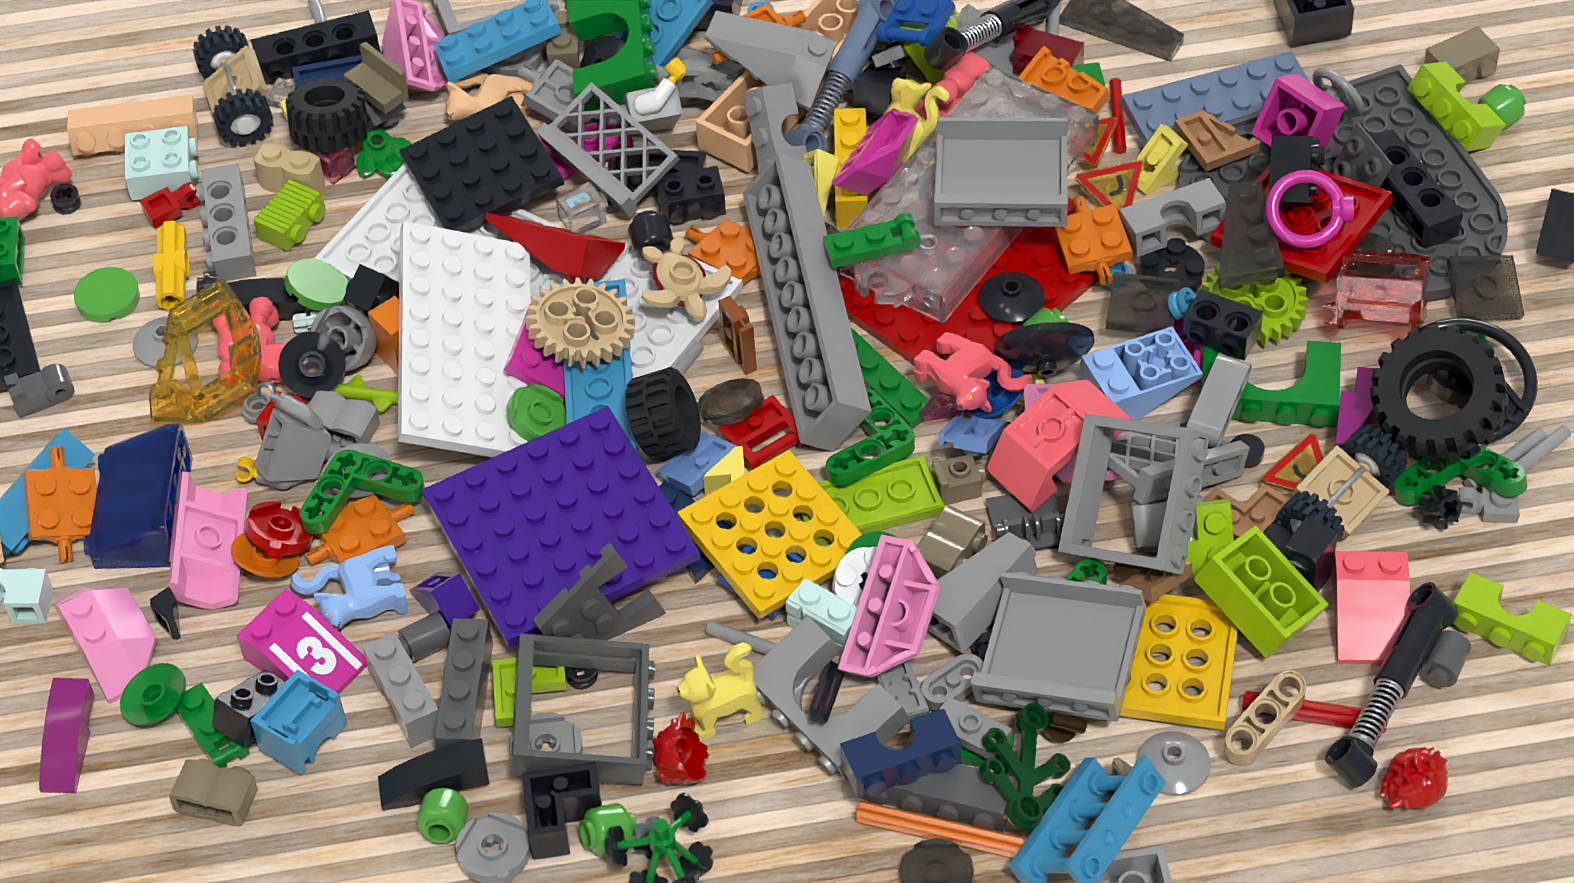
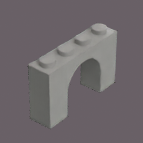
M807 616L754 665L753 678L757 696L762 706L768 702L774 708L771 714L784 728L791 725L798 732L794 736L807 751L815 748L821 754L818 758L819 762L832 775L838 771L848 780L841 765L840 743L875 732L880 743L885 745L909 722L910 718L903 706L878 683L846 713L829 719L825 724H821L818 721L812 723L809 715L804 713L802 709L804 690L809 681L840 652L832 638Z

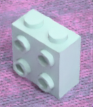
M188 126L125 134V180L131 200L143 199L166 187L173 192L189 182L194 186V180L199 179L198 163L194 160V157L199 156L197 139L190 137Z

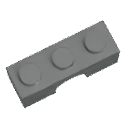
M785 83L764 86L745 92V109L749 116L759 174L777 152L803 160L804 154L807 153L806 146H792L788 144L783 138L781 131L782 122L785 118L799 114L793 84Z
M1210 178L1120 209L1123 227L1130 246L1137 257L1167 247L1166 228L1170 225H1187L1199 236L1215 230L1227 216L1226 201Z
M390 633L362 646L368 671L382 696L387 695L394 710L396 721L410 747H416L435 738L439 709L396 633Z

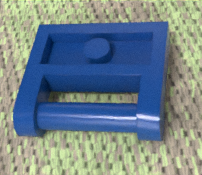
M897 0L886 22L878 26L877 38L880 42L890 43L893 40L919 43L921 47H927L946 26L956 6L952 0ZM900 27L917 28V29H922V30H921V31H917V30L901 29Z

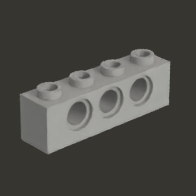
M239 164L201 170L202 183L197 184L200 202H205V206H200V213L203 225H208L207 229H203V237L206 248L211 247V252H206L209 271L215 270L218 276V283L257 276L245 189Z

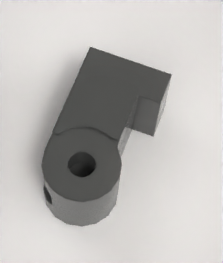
M50 364L39 372L18 378L17 373L4 376L19 419L56 406L58 403L68 400L74 393V385L66 367L61 364Z

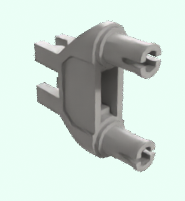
M682 45L674 55V58H679L686 67L685 76L676 82L679 97H699L716 101L735 82L732 77L727 75L731 74L738 77L744 73L745 69L743 66L729 60L715 65L710 58V53L716 50L710 48L700 51ZM656 65L658 79H655V85H659L663 78L668 79L670 75L665 70V67Z

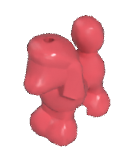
M972 51L964 53L962 57L955 61V66L944 73L943 80L934 85V87L938 85L945 88L950 96L946 102L939 98L937 100L940 117H964L963 112L965 109L973 108L978 102L977 92L972 88L975 80L983 81L987 79L991 73V67L984 58ZM925 95L914 111L927 120ZM937 127L934 132L933 142L937 140Z
M29 138L23 143L18 156L6 163L1 171L0 218L18 216L19 221L40 206L39 199L45 194L47 188L52 183H66L71 179L72 173L61 155L52 149L43 157L40 154L42 147L33 138Z
M267 297L254 298L250 302L251 321L243 327L240 320L236 321L234 319L233 311L229 308H218L213 312L212 322L218 332V353L222 359L218 367L219 378L222 384L229 388H235L242 382L243 376L237 362L246 355H250L249 366L257 379L262 382H271L272 384L283 382L279 373L278 362L280 353L286 343H276V338L271 328L279 322L280 316L277 308L273 306Z

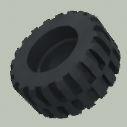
M1438 325L1427 326L1428 331L1419 333L1416 328L1408 332V339L1402 341L1400 338H1397L1390 344L1393 350L1390 354L1383 352L1379 357L1380 368L1373 369L1371 376L1373 387L1370 388V399L1373 404V410L1383 434H1391L1390 439L1393 442L1397 440L1401 444L1398 449L1408 451L1410 458L1421 461L1423 456L1428 457L1430 464H1441V458H1449L1451 463L1461 461V454L1468 452L1472 457L1479 453L1478 445L1482 442L1489 445L1495 438V428L1501 429L1505 421L1503 413L1508 410L1509 402L1503 369L1498 357H1494L1492 348L1486 342L1479 343L1478 336L1470 331H1466L1462 335L1459 327L1451 325L1447 326L1446 331H1440ZM1436 370H1451L1467 377L1472 385V395L1466 406L1455 415L1445 419L1431 420L1419 417L1410 411L1406 400L1407 394L1415 381L1423 375Z

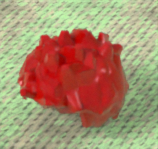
M680 712L679 717L671 718V724L664 731H659L657 738L652 740L654 744V757L652 760L657 768L658 782L662 783L665 781L667 786L673 783H683L685 785L697 783L707 775L704 767L706 759L709 757L707 752L708 746L700 741L699 733L695 732L693 717L686 719L685 713Z
M1426 747L1408 748L1406 751L1398 753L1391 760L1387 767V772L1381 781L1382 787L1378 794L1380 798H1388L1389 809L1396 810L1401 806H1404L1407 810L1412 808L1424 809L1436 804L1445 795L1449 785L1448 771L1445 766L1447 760L1440 756L1441 752L1439 750L1435 752L1434 747L1430 749Z

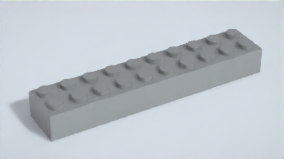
M777 152L743 192L800 443L834 452L872 411L836 268H832L824 248L823 236L827 235L810 163Z

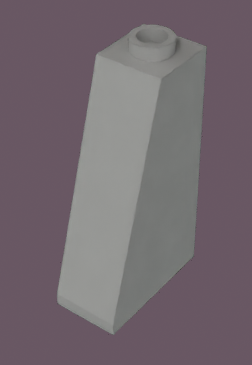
M1008 532L939 578L937 581L941 588L927 630L961 653L966 651L996 619L1004 589L1000 577L1001 572L1014 573L1021 571L1032 576L1038 573L1034 559L1036 553L1030 542Z

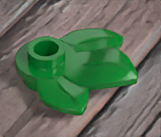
M375 129L368 131L367 135H364V138L361 140L362 151L356 158L358 172L363 178H367L378 171L390 179L403 165V159L399 150L412 143L405 138L391 137L383 130ZM379 141L381 144L374 145L372 142Z

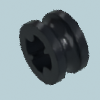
M64 183L52 189L50 199L57 213L67 215L74 213L80 208L81 199L75 185Z
M565 667L567 683L575 689H587L597 681L598 673L596 668L586 669L584 675H577L578 668Z

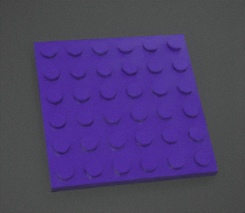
M609 406L422 489L426 503L508 648L518 645L520 633L542 634L533 618L563 588L569 591L581 579L579 572L587 564L593 567L603 557L600 550L608 543H611L628 566L598 587L610 601L701 560L698 548Z

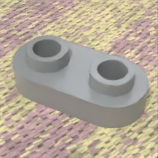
M962 654L926 677L922 683L921 691L929 709L939 710L949 696L961 701L973 693L971 687L974 672H981L983 661L976 655ZM970 675L972 677L969 679H965L962 676ZM937 694H942V695H944V696H943V697H936L935 695H937Z

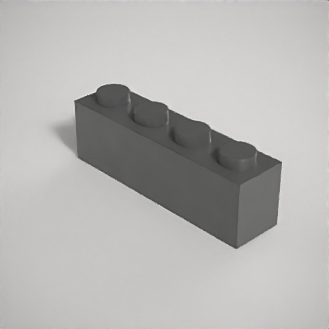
M453 618L435 732L437 749L480 738L493 650V639L488 619Z
M884 746L891 750H901L893 747ZM957 764L945 772L937 771L922 776L913 783H902L887 788L878 795H867L860 798L875 804L888 805L910 812L998 832H1004L1008 819L1006 812L1008 802L996 784L985 782L979 774V768ZM1007 776L1015 787V778Z

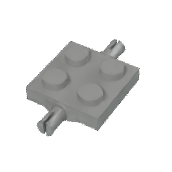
M555 59L549 68L541 72L524 63L518 75L533 82V86L525 95L523 103L554 121L576 98L574 95L572 72L575 69L558 59ZM600 117L584 119V124L590 121L591 119H595L598 122H600ZM569 120L563 127L571 132H577L578 120Z

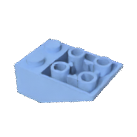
M1169 327L1082 355L1079 380H1089L1133 420H1139L1200 379L1203 373L1174 328Z

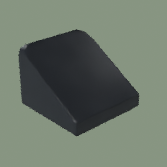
M167 587L152 597L149 603L156 622L177 641L181 638L178 604L170 587Z

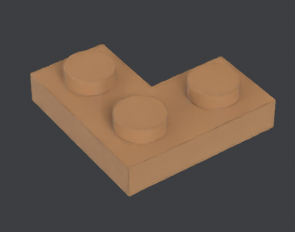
M1264 484L1244 505L1217 487L1203 499V502L1228 499L1231 502L1235 541L1255 525L1264 534L1273 522L1277 523L1279 521L1276 519V515L1290 499Z
M1134 552L1131 553V554H1135V555H1141V556H1147V557L1156 558V556H1151V555H1146V554H1140V553H1134ZM1185 561L1183 575L1117 563L1113 565L1114 578L1126 580L1122 585H1129L1142 590L1145 603L1158 601L1159 597L1170 590L1178 588L1182 582L1193 576L1192 562Z

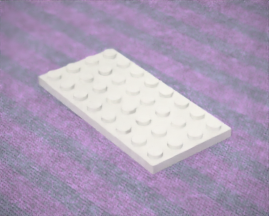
M403 221L400 227L398 442L487 457H495L528 442L518 435L507 417V402L516 389L521 386L526 387L527 384L503 370L527 312L528 305L531 303L530 252L525 250L519 243Z

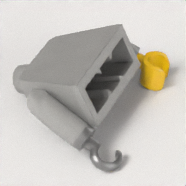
M261 382L256 388V395L261 397V388L268 386L271 390L269 399L276 402V408L272 410L256 461L254 462L252 458L247 456L240 457L237 465L246 467L249 471L237 470L235 473L236 478L240 482H247L252 478H256L257 483L281 490L302 483L304 480L316 479L320 474L324 461L327 462L337 450L341 449L340 444L331 442V435L323 427V420L308 405L284 392L280 395L277 394L276 387L271 382Z

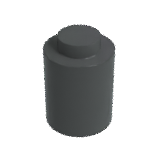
M438 611L398 630L399 640L413 662L448 646L451 635Z
M1452 630L1440 631L1422 667V673L1430 684L1436 687H1450L1456 684L1471 650L1469 640L1462 634Z

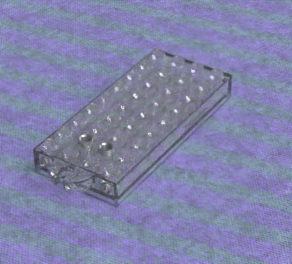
M991 66L945 116L1068 118L1067 176L1093 147L1094 143L1098 141V113ZM936 127L844 230L847 231L894 220L901 213H909L912 215L915 223L913 229L917 230L922 242L920 246L913 250L837 267L836 271L838 274L855 281V290L857 289L861 296L866 297L869 294V288L876 291L874 295L875 303L893 304L894 308L903 304L944 324L1025 226H934L937 157Z

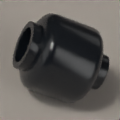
M653 210L643 211L633 217L628 227V235L637 256L644 258L642 250L643 247L648 246L656 247L660 251L670 250V242L674 237L666 216Z

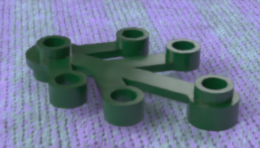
M1036 703L1027 704L1016 716V727L1021 733L1020 760L1008 744L1007 737L1001 729L993 727L981 739L983 747L988 752L998 753L1018 782V790L1006 776L1002 762L996 758L987 759L979 767V774L985 782L996 784L1008 802L1006 812L1010 821L1019 829L1026 831L1033 830L1040 824L1043 811L1051 806L1056 799L1055 795L1058 796L1064 788L1063 785L1055 783L1043 795L1035 797L1033 796L1034 786L1051 777L1060 779L1071 769L1069 759L1061 753L1054 754L1046 763L1035 768L1037 735L1049 723V716L1046 710Z

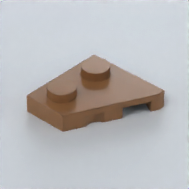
M1204 110L1176 119L1174 122V130L1188 144V149L1205 172L1259 152L1260 142L1258 139L1252 137L1249 141L1236 134L1234 126L1218 121L1215 116Z

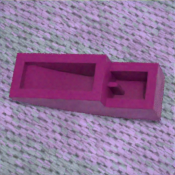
M1358 366L1354 392L1341 391L1334 447L1338 445L1341 448L1343 443L1360 426L1364 425L1366 427L1373 424L1375 413L1370 399V388L1373 387L1371 376L1375 368Z
M53 678L41 748L39 790L41 793L76 794L90 737V730L87 724L94 692L89 679Z

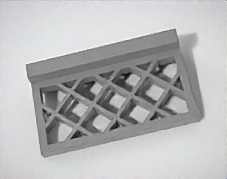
M592 82L549 126L543 123L536 130L544 145L628 218L638 210L636 204L679 160V157ZM593 94L600 99V110L584 112V104ZM620 116L622 118L621 128L606 130V117ZM600 117L599 131L584 132V119ZM569 120H578V133L565 134L560 128ZM641 134L643 136V147L627 148V135ZM621 136V149L605 150V137ZM599 138V151H584V139ZM662 152L667 156L659 166L648 167L649 153ZM643 154V167L627 169L628 155ZM621 156L620 170L607 171L605 169V158ZM643 175L642 184L634 192L626 187V176Z
M1190 417L1164 423V425L1186 428ZM1133 432L1113 437L1111 452L1124 454V456L1110 452L1108 467L1135 487L1133 498L1141 505L1168 498L1179 439ZM1159 438H1165V439H1169V440H1174V442H1173V441L1164 440V439H1159ZM1222 439L1220 446L1207 449L1209 453L1204 463L1202 488L1242 476L1250 447L1241 440L1228 444ZM1134 444L1140 445V446L1149 447V449H1148V448H1144V447L1135 446ZM1155 449H1159V450H1163V451H1168V452H1173V454L1167 453V452L1158 451V450H1155ZM1129 456H1134V457H1139V458H1143V459H1148V461H1146V460H1141V459H1137V458H1132V457H1129ZM1133 469L1140 470V473L1138 474Z

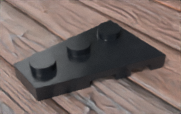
M612 147V150L621 149V147ZM672 150L679 157V160L666 174L706 168V151ZM662 152L649 153L648 167L659 166L667 156ZM643 154L627 156V169L643 167ZM621 156L610 157L608 171L620 170ZM643 175L626 176V187L634 192L642 184ZM656 184L642 198L657 195ZM604 197L605 206L614 205Z

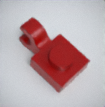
M191 182L182 185L173 192L166 187L139 200L143 211L154 228L183 215L181 208L193 209L201 204L195 194L197 191Z

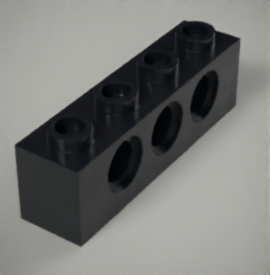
M369 10L250 39L266 85L294 78L292 67L361 55L360 45L364 42L380 52L378 36Z
M1393 129L1371 137L1393 164L1381 188L1392 192L1390 207L1423 248L1427 249L1459 236L1463 219L1460 206L1457 203H1453L1445 193L1442 184L1435 181L1427 171L1423 161L1418 160L1411 152L1408 143L1401 139Z

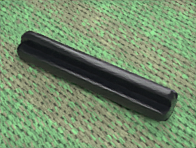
M831 660L824 668L809 709L811 712L809 719L812 723L818 721L821 724H825L829 720L845 675L842 671L838 670L840 662L835 663Z

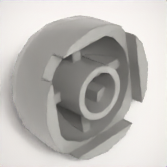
M334 306L322 310L314 319L310 332L326 334L340 345L346 360L345 371H351L365 365L375 353L378 344L369 318L353 306Z

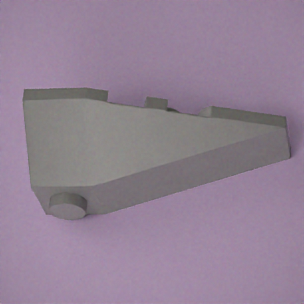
M715 11L704 36L707 42L733 62L738 61L748 69L750 75L757 81L760 79L768 86L792 83L797 106L809 111L814 103L837 44L836 41L809 30Z

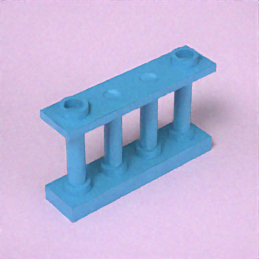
M1140 756L1127 776H1109L1095 757L1084 758L1041 818L1040 824L1034 828L1008 867L1021 883H1046L1052 873H1068L1076 883H1097L1164 787L1166 781L1147 756ZM1109 791H1116L1108 803H1102ZM1090 818H1097L1089 830H1083ZM1071 846H1078L1070 858H1063Z

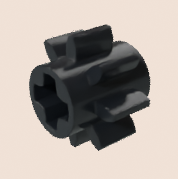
M1433 485V493L1422 492V498L1417 510L1424 517L1423 524L1447 530L1448 522H1459L1458 518L1463 504L1456 497L1458 494L1457 490L1446 489V486Z

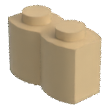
M266 143L261 146L253 159L259 184L267 191L277 193L281 187H284L285 183H288L289 179L320 192L325 186L320 158L313 153L291 151L280 144Z

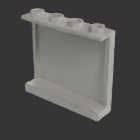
M937 117L934 226L1067 227L1068 118Z
M1021 571L1014 573L1001 572L1000 577L1004 589L981 672H974L971 681L976 701L1024 708L1029 703H1036L1042 706L1046 712L1054 711L1066 715L1118 722L1146 612L1142 590L1129 585H1120L1118 587L1101 585L1091 580L1077 582L1066 580L1059 576L1038 577Z

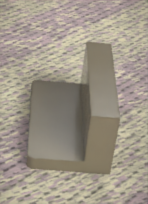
M362 43L360 45L362 63L343 74L345 80L350 81V83L359 85V88H362L364 91L365 99L386 114L409 99L405 71L368 43Z

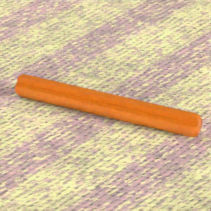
M866 801L858 803L855 813L856 821L859 823L1014 858L1027 840L1025 837Z

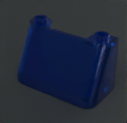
M182 424L162 425L107 446L104 454H99L98 469L100 477L90 534L84 537L85 555H90L94 569L171 567L169 557L180 474L182 471L191 472L193 462Z

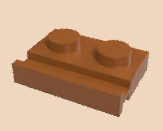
M729 295L718 300L722 344L738 365L742 364L743 373L747 375L757 370L754 327L752 324H749L750 319L745 308L742 305L738 306Z

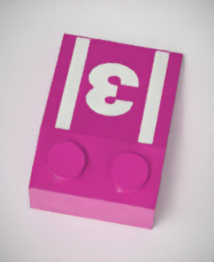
M286 588L237 634L244 660L260 671L268 670L285 682L298 669L340 694L367 667L365 656L312 605Z

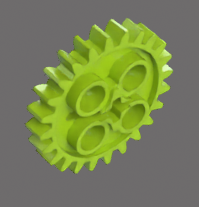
M1240 256L1239 264L1236 265L1228 259L1226 261V269L1216 265L1215 274L1207 273L1206 282L1201 284V289L1263 311L1261 334L1257 340H1261L1264 346L1268 345L1269 338L1280 343L1281 334L1291 337L1292 329L1299 330L1301 320H1305L1308 305V297H1306L1307 288L1301 286V277L1293 278V272L1287 270L1283 272L1281 268L1266 263H1258L1254 259H1251V262H1246Z

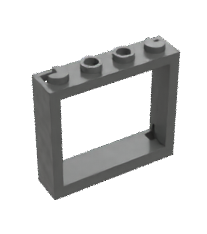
M520 633L516 659L510 775L522 776V773L596 762L599 782L642 785L645 771H652L654 754L653 749H647V740H652L654 733V718H648V710H653L655 689L648 688L649 680H654L655 663L649 660V644ZM533 664L634 672L632 757L529 750Z

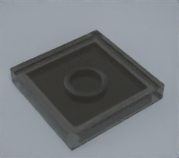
M1513 255L1450 256L1446 262L1457 318L1481 321L1521 320L1525 314Z
M1115 272L1106 318V329L1150 334L1165 328H1174L1175 317L1169 309L1168 297L1172 292H1179L1181 280Z

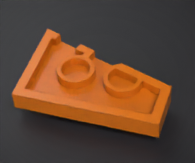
M1045 46L1040 49L1011 85L1013 95L1090 118H1094L1110 98L1108 88L1084 72H1076L1070 68L1069 62L1063 58L1058 60L1052 56L1051 50Z

